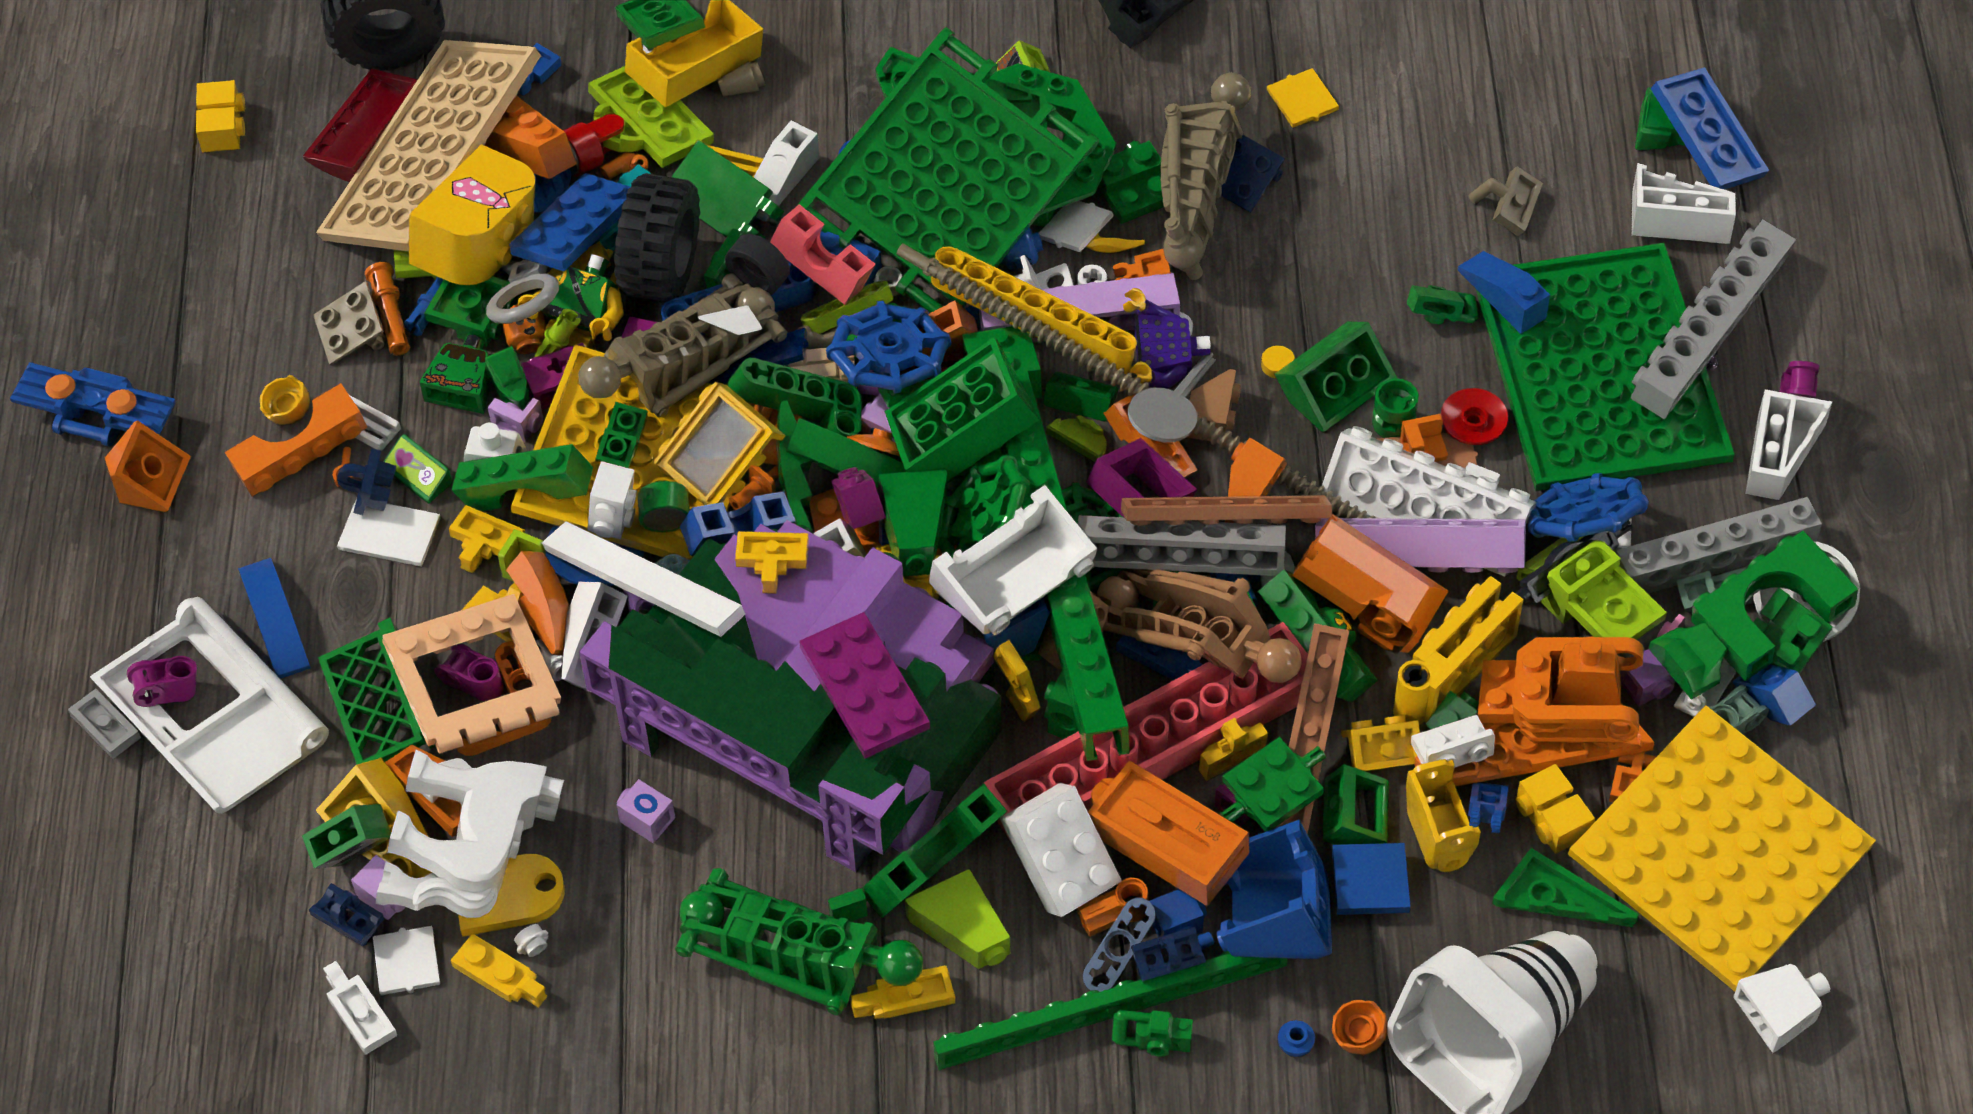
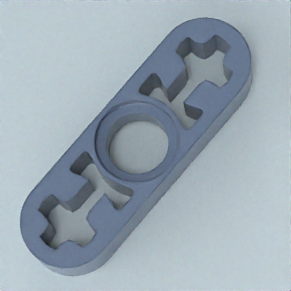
M1134 898L1123 907L1084 969L1083 981L1089 990L1101 992L1111 989L1133 956L1131 946L1142 942L1155 920V909L1148 900ZM1142 904L1147 907L1145 914L1149 919L1146 923L1143 921L1137 923L1134 930L1140 932V935L1135 939L1127 930L1118 928V925L1123 921L1128 926L1132 920V914L1129 913V909L1132 906L1139 908ZM1115 935H1123L1130 942V949L1124 956H1115L1109 951L1108 943ZM1101 952H1104L1110 960L1119 962L1121 965L1118 970H1115L1111 965L1106 972V976L1110 979L1107 985L1100 983L1096 987L1091 984L1093 977L1089 973L1093 968L1095 970L1101 969L1105 961L1099 960L1098 957Z

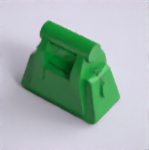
M1651 87L1647 88L1640 110L1635 149L1651 150L1675 145L1685 146L1653 94Z
M513 346L485 357L490 380L501 401L514 403L523 411L529 404L530 392L517 353L514 351Z

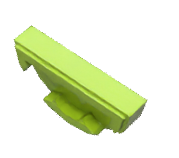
M1083 416L1064 420L1058 418L1046 426V433L1094 462L1106 455V439L1103 435V430L1091 419Z

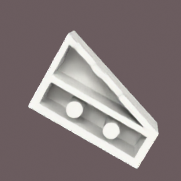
M1637 163L1632 191V235L1730 244L1736 216L1735 193L1698 181L1694 185L1676 180L1675 174L1666 172L1665 176L1646 171V165Z
M1765 389L1758 414L1745 494L1780 500L1826 426L1832 406L1831 401Z

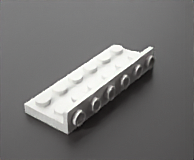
M1353 426L1352 429L1348 428L1340 433L1322 486L1325 487V492L1333 491L1332 496L1337 497L1340 495L1342 502L1345 503L1348 500L1350 501L1349 506L1354 507L1357 505L1359 512L1362 513L1365 510L1367 511L1366 516L1371 517L1374 515L1375 518L1526 519L1527 524L1530 513L1537 504L1536 501L1529 499L1530 494L1516 488H1511L1510 491L1498 487V482L1492 478L1479 476L1477 479L1467 475V470L1459 465L1447 463L1444 466L1434 462L1435 457L1428 453L1416 451L1414 454L1403 450L1404 445L1400 442L1387 438L1384 441L1371 437V431L1358 426ZM1484 568L1504 577L1508 575V573L1498 572L1497 568Z

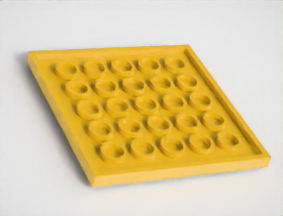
M575 344L533 450L573 444L593 466L587 495L556 499L541 491L517 489L511 505V512L556 526H561L567 521L588 531L590 493L601 463L597 462L595 458L604 430L608 427L615 402L648 411V418L629 467V469L635 470L633 489L637 490L638 494L642 487L653 482H677L658 464H655L654 460L659 455L658 450L663 442L672 438L678 431V425L683 416L693 411L700 402L699 396L702 391L713 384L706 383L670 406L666 416L658 418L639 400L638 385L630 375L621 378L619 388L610 397L593 398L584 393L579 385L578 372L581 366L589 358L604 356L605 353ZM747 402L748 404H750V405L754 408V405H755V404H752V403ZM684 449L674 463L709 493L736 457L695 460ZM688 491L690 510L692 507L704 505ZM730 492L723 501L726 509L730 507L729 498L734 495L733 492ZM637 494L633 506L635 508V515L631 528H624L621 539L600 537L610 542L671 560H675L677 557H685L691 560L693 557L690 556L681 529L661 533L652 532L640 525Z
M1705 705L1569 849L1568 855L1735 992L1738 981L1756 975L1873 847L1876 840Z

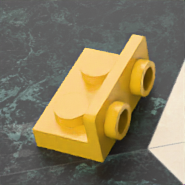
M1405 715L1386 717L1384 718L1385 725L1373 726L1372 720L1351 722L1352 729L1341 731L1342 738L1348 737L1352 767L1368 771L1415 764V757L1417 755L1411 745V736L1420 733L1418 720L1406 722Z

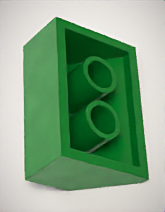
M1347 321L1274 374L1289 403L1322 432L1328 430L1373 397L1379 384L1387 379L1397 378L1369 322Z

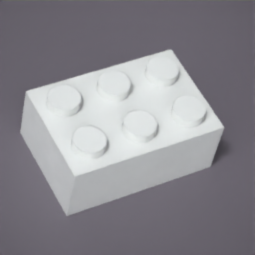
M1058 783L1000 817L1048 913L1063 917L1122 881L1075 786Z

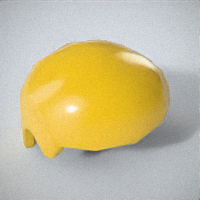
M292 375L270 382L265 386L260 395V410L270 421L279 425L293 424L304 417L310 406L308 389L303 382Z

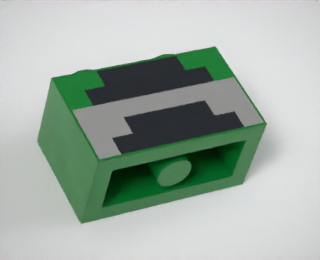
M381 804L352 806L302 835L313 867L316 869L338 867L348 863L390 839L391 830Z

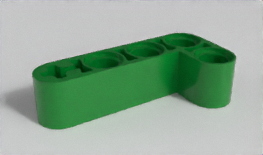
M756 358L745 359L729 379L728 386L746 402L779 410L780 403L787 400L793 414L819 420L821 427L842 436L857 435L861 430V395L858 389L848 382Z

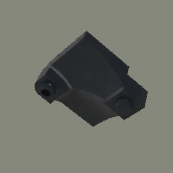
M1193 0L1098 1L1110 22L1108 29L1122 43L1132 48L1148 39L1150 34L1164 21Z

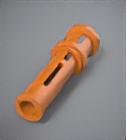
M387 262L374 263L366 268L364 272L365 277L371 283V295L374 304L378 306L389 352L395 356L403 355L410 350V345L398 307L400 292L393 282L394 269Z

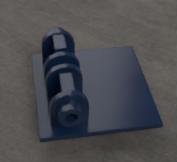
M1242 135V138L1236 141L1234 156L1226 182L1222 185L1221 196L1251 213L1272 180L1278 182L1282 177L1283 171L1279 168L1285 158Z

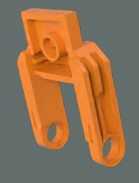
M1536 637L1517 651L1516 660H1483L1478 717L1481 723H1515L1520 727V732L1532 742H1627L1633 740L1638 735L1639 714L1633 708L1622 705H1552L1554 671L1565 644L1581 643L1583 638L1586 637ZM1596 637L1603 645H1613L1616 647L1617 654L1629 653L1634 655L1630 658L1617 655L1620 671L1634 670L1643 665L1644 647L1638 640L1629 637ZM1613 722H1626L1629 725L1617 726Z

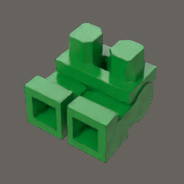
M1779 587L1760 612L1762 618L1768 623H1765L1758 617L1754 620L1755 625L1775 645L1773 663L1771 664L1798 671L1799 674L1833 629L1832 625L1805 608Z

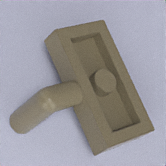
M1517 166L1510 171L1505 185L1495 178H1489L1469 194V199L1472 203L1477 204L1492 192L1499 196L1500 200L1492 220L1515 235L1520 236L1527 229L1543 183Z

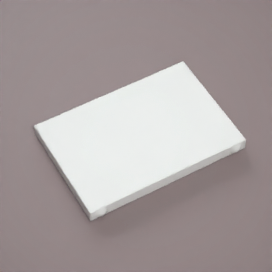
M354 503L338 542V550L422 567L441 519L440 514L386 504L384 511L366 506L362 516L353 513Z

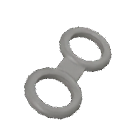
M513 255L510 262L506 266L501 267L503 272L510 275L508 279L510 284L499 290L491 298L486 306L487 318L497 324H509L533 316L550 304L559 291V282L557 278L546 274L548 266L529 260L517 262L520 257ZM543 288L535 298L527 303L510 309H502L507 302L517 295L528 290Z

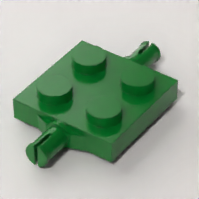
M1278 737L1222 775L1223 783L1233 793L1236 803L1220 812V815L1234 822L1245 814L1255 820L1265 832L1274 829L1324 794L1323 786L1312 775L1310 769L1326 759L1325 753L1319 746H1316L1306 755L1300 757L1287 746L1281 737Z

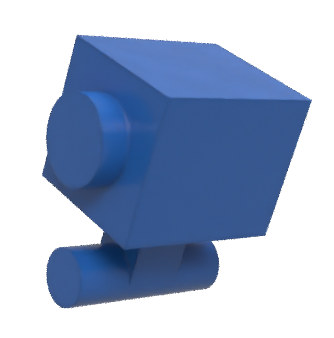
M1178 889L1149 901L1155 909V920L1152 926L1158 937L1192 927L1196 928L1197 934L1203 932L1204 917L1207 916L1205 905L1182 890ZM1209 931L1198 935L1201 950L1214 945L1213 937Z

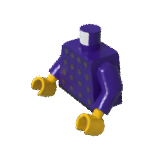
M1133 288L1124 294L1125 297L1131 299L1123 304L1124 311L1131 313L1137 310L1138 314H1135L1134 326L1135 339L1137 341V363L1128 371L1129 373L1136 374L1137 377L1134 379L1140 378L1141 384L1147 382L1150 387L1169 389L1183 380L1192 370V356L1211 354L1209 335L1190 336L1188 319L1181 318L1179 315L1147 300L1142 290L1138 288Z

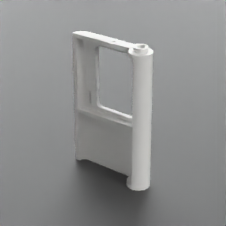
M200 597L185 599L177 608L176 620L152 636L147 637L143 642L90 676L96 685L216 813L229 811L320 748L329 735L328 728ZM184 640L189 641L240 694L237 699L187 731L183 730L159 704L151 707L136 705L132 696L134 686L128 681L126 674L127 669L132 664L142 660L152 661Z

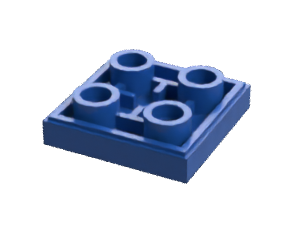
M1405 843L1332 846L1337 915L1410 913Z

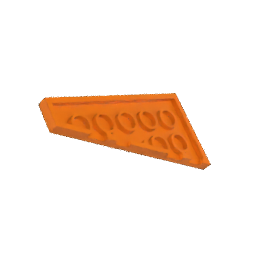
M1613 722L1617 726L1629 725L1626 722ZM1484 723L1482 725L1485 730L1492 729L1495 734L1494 755L1480 762H1470L1455 767L1452 779L1456 787L1538 772L1554 764H1557L1560 768L1653 751L1654 741L1640 724L1637 737L1627 742H1532L1520 732V727L1515 723ZM1418 756L1415 757V767L1421 765Z

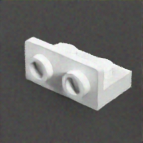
M1477 715L1411 736V745L1421 764L1446 759L1447 761L1453 760L1455 768L1470 762H1480L1494 755L1495 734L1492 729L1485 730Z

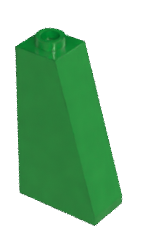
M946 469L879 474L878 495L886 516L883 519L891 552L902 562L903 577L930 575L932 561L936 559L946 504Z

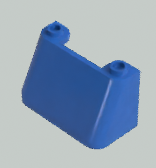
M1296 820L1250 837L1248 856L1226 882L1232 890L1233 922L1230 919L1221 922V930L1217 931V938L1224 952L1229 951L1234 957L1319 959L1332 954L1329 879L1325 866L1301 821Z

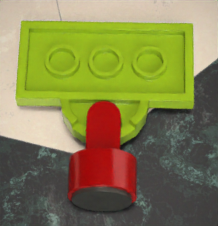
M625 66L588 83V92L600 104L594 111V121L588 124L579 122L563 130L566 133L577 163L569 168L573 177L581 176L601 166L604 160L603 155L611 150L634 152L644 149L663 168L686 157L698 140L706 145L714 143V133L681 100L664 107L625 73Z

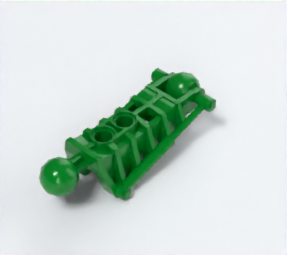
M714 868L706 885L701 884L697 891L688 894L680 904L679 916L682 924L679 929L682 935L675 947L678 955L691 957L692 953L695 952L749 973V976L823 1004L828 1012L833 1015L841 1014L847 1006L863 965L877 968L880 976L893 986H907L915 982L922 973V953L913 943L907 940H894L884 945V947L876 946L874 944L878 929L873 923H854L842 917L837 919L787 899H776L727 880L729 875L721 868ZM724 907L732 909L723 929L719 928L724 920ZM765 930L776 933L773 943L761 940ZM702 942L721 947V952L715 951L713 949H710L697 943Z

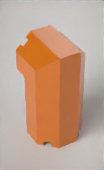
M1332 514L1319 531L1320 534L1306 550L1292 576L1349 613L1353 620L1358 617L1360 621L1357 627L1359 632L1381 648L1393 650L1395 645L1403 646L1400 652L1409 653L1419 642L1449 591Z

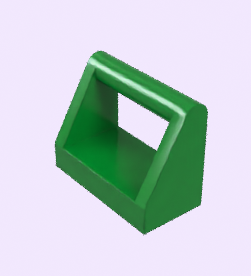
M1343 764L1328 775L1324 782L1323 841L1334 845L1388 843L1389 781ZM1356 790L1375 791L1374 831L1355 825Z

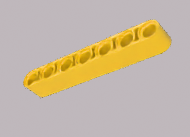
M942 247L936 251L935 259L944 268L952 267L954 274L960 272L961 278L969 277V283L977 282V287L984 286L986 293L993 291V297L1001 296V301H1009L1010 307L1018 306L1017 311L1025 310L1027 317L1033 315L1034 321L1042 320V325H1050L1051 331L1057 329L1059 336L1066 334L1068 341L1074 339L1075 345L1083 344L1084 350L1091 349L1092 355L1098 353L1100 360L1107 358L1109 365L1115 363L1117 370L1124 368V374L1129 373L1128 370L1132 367L1137 341L1132 334L957 248ZM931 276L932 284L939 290L989 314V308L981 309L980 303L973 304L972 298L966 300L964 298L965 294L957 295L955 288L949 290L948 284L942 286L939 279ZM994 312L993 314H990V315H992V316H994V317L997 318V313H996V312Z

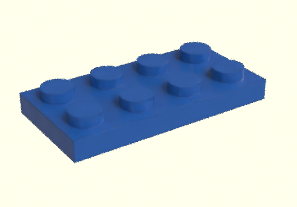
M1705 67L1656 81L1651 87L1656 99L1711 186L1728 189L1763 178L1769 171L1768 167Z
M585 173L509 244L511 255L565 271L621 217L623 202L626 200L627 191L631 187Z

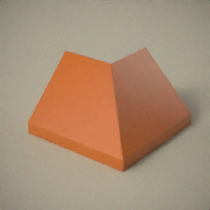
M137 420L106 455L105 461L119 503L166 512L169 510L191 456Z

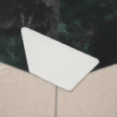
M747 305L698 316L702 321L737 335L762 330L760 323Z

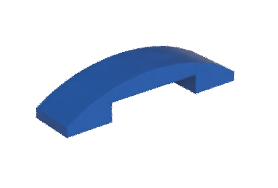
M268 558L238 568L275 674L281 679L310 669L307 655L272 559Z

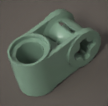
M1745 685L1738 686L1726 698L1710 708L1742 734L1758 726L1769 713L1767 706H1760L1748 694V688Z

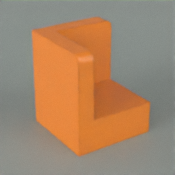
M1441 414L1402 421L1400 442L1404 445L1403 450L1414 454L1416 451L1428 453L1435 457L1434 462L1447 460L1448 452L1441 435L1443 425Z

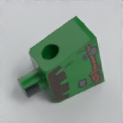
M467 335L463 346L452 343L443 344L420 380L424 402L484 414L491 380L485 357L489 356V353L483 350L485 342L482 338L476 335Z

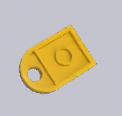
M538 854L517 855L516 859L509 858L501 889L497 894L496 903L490 912L479 918H466L458 914L462 937L470 936L472 933L480 934L538 923L552 916L562 904L565 895V885L558 866L549 858ZM545 879L553 880L556 883L553 889L546 892L536 888L538 883Z

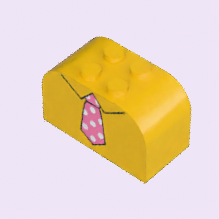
M481 144L409 214V264L459 285H473L490 279L502 266H506L510 262L513 255H511L509 244L534 221L535 175L530 167L521 161Z

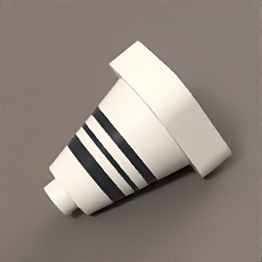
M1550 931L1477 957L1463 947L1447 946L1414 969L1409 975L1388 1021L1387 1034L1391 1047L1399 1060L1456 1114H1510L1525 1102L1549 1057L1552 1045L1594 990L1597 980L1596 954L1591 945L1583 938L1560 931Z

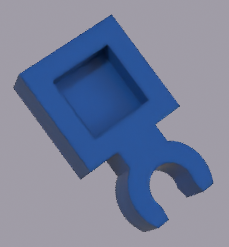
M536 43L533 47L538 50L541 57L519 89L520 94H527L531 90V83L534 80L540 84L546 81L562 65L561 57Z

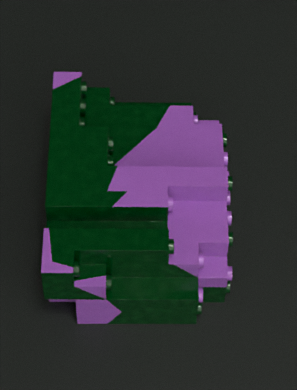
M786 520L778 530L769 529L760 524L754 532L808 533L807 569L787 568V575H778L777 594L762 593V574H755L753 567H736L737 535L734 534L727 544H719L708 538L679 575L742 605L745 615L721 637L657 605H654L648 614L645 615L632 609L623 622L616 627L604 621L579 652L587 690L616 705L622 741L644 754L652 757L659 748L657 728L821 820L823 823L826 856L850 870L857 872L872 850L882 855L889 846L901 853L906 851L930 830L1002 731L1001 695L993 688L995 685L994 649L982 638H973L964 633L963 615L949 603H942L931 597L924 589L920 587L914 588L904 583L902 562L891 553H883L872 547L865 558L854 556L844 551L836 542L826 541L814 535L804 525L797 526ZM862 612H865L930 721V729L867 758H864L801 651L799 643L800 640Z

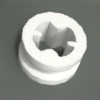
M1098 265L1084 266L1078 273V285L1087 284L1091 278L1097 279L1094 281L1096 283L1106 282L1107 274Z

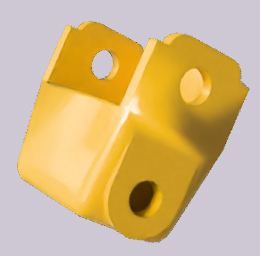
M1446 759L1416 766L1413 770L1408 771L1406 781L1407 813L1428 867L1431 869L1438 868L1441 872H1451L1463 867L1477 848L1481 833L1479 826L1474 828L1469 826V820L1452 779L1455 765L1453 760L1447 761Z

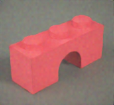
M799 204L781 219L770 243L777 247L789 262L845 305L863 289L876 264L851 244L838 255L827 251L820 239V233L825 224Z

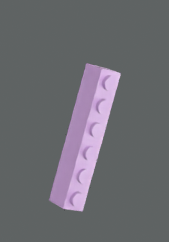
M1174 273L1041 289L1124 331L1134 330L1135 314H1138L1137 310L1128 313L1123 308V304L1131 300L1125 297L1124 294L1133 288L1142 290L1145 298L1152 303L1180 316V301ZM979 309L982 331L1012 326ZM1034 337V338H1032V341H1033V342H1038V341H1037L1038 338H1037V337Z
M1321 518V521L1316 523L1315 539L1329 518ZM1340 518L1412 567H1428V571L1445 572L1448 571V567H1462V571L1470 573L1481 572L1483 568H1497L1498 572L1513 573L1517 572L1518 568L1525 567L1526 519Z

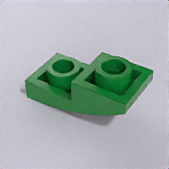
M615 402L608 427L604 430L595 460L629 468L648 418V411Z

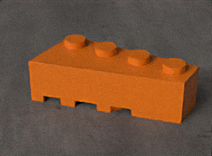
M517 95L511 101L484 145L523 162L530 167L534 174L548 179L577 164L566 133Z

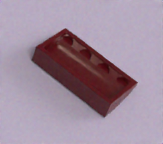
M371 69L303 155L304 160L334 177L350 182L418 79Z

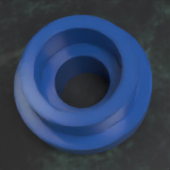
M1289 1021L1280 1028L1278 1033L1280 1048L1292 1057H1300L1309 1053L1315 1043L1313 1029L1303 1021ZM1300 1034L1303 1036V1038L1301 1040L1296 1041L1293 1040L1290 1037V1035Z

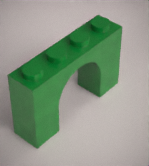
M1801 531L1794 537H1785L1777 544L1775 550L1766 556L1764 554L1757 556L1751 561L1747 569L1740 574L1733 573L1729 575L1719 588L1712 593L1705 592L1701 594L1693 603L1691 622L1695 626L1701 623L1708 625L1727 648L1724 656L1725 660L1744 681L1773 663L1775 645L1755 625L1746 612L1745 604L1754 594L1768 588L1779 587L1789 589L1802 596L1827 623H1831L1856 605L1858 588L1804 531Z
M985 784L981 785L909 849L898 855L862 887L866 901L883 918L986 831L1007 810Z

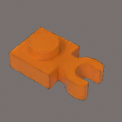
M1164 249L1134 256V264L1122 262L1113 266L1116 277L1125 275L1115 280L1147 277L1155 274H1171L1170 264L1164 256Z

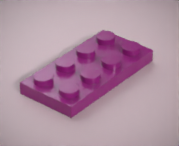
M865 612L799 641L801 651L864 758L930 729L928 717Z

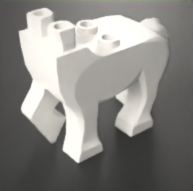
M416 750L408 774L406 791L421 793L431 803L438 797L460 802L462 809L456 840H437L424 835L417 830L408 815L398 810L390 835L387 853L403 856L432 873L425 877L413 878L403 873L398 866L386 861L382 881L379 883L375 904H395L415 911L428 906L440 905L466 918H479L489 913L496 903L509 858L516 859L522 831L533 827L535 817L554 822L564 780L545 776L546 766L503 761L471 768L466 761L460 758L436 763L428 755Z

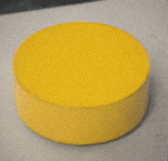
M1284 346L1269 347L1262 354L1261 368L1267 376L1276 378L1274 374L1292 362L1295 356L1290 349Z

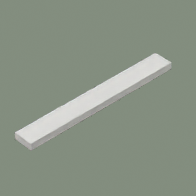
M567 521L542 542L547 552L720 637L745 615L742 605Z

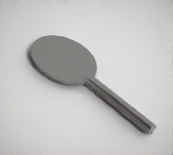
M1211 353L1210 355L1203 356L1174 391L1165 388H1149L1137 393L1128 407V417L1132 426L1145 437L1160 442H1176L1188 437L1196 426L1197 413L1193 404L1186 396L1216 361V359L1212 358L1214 354Z

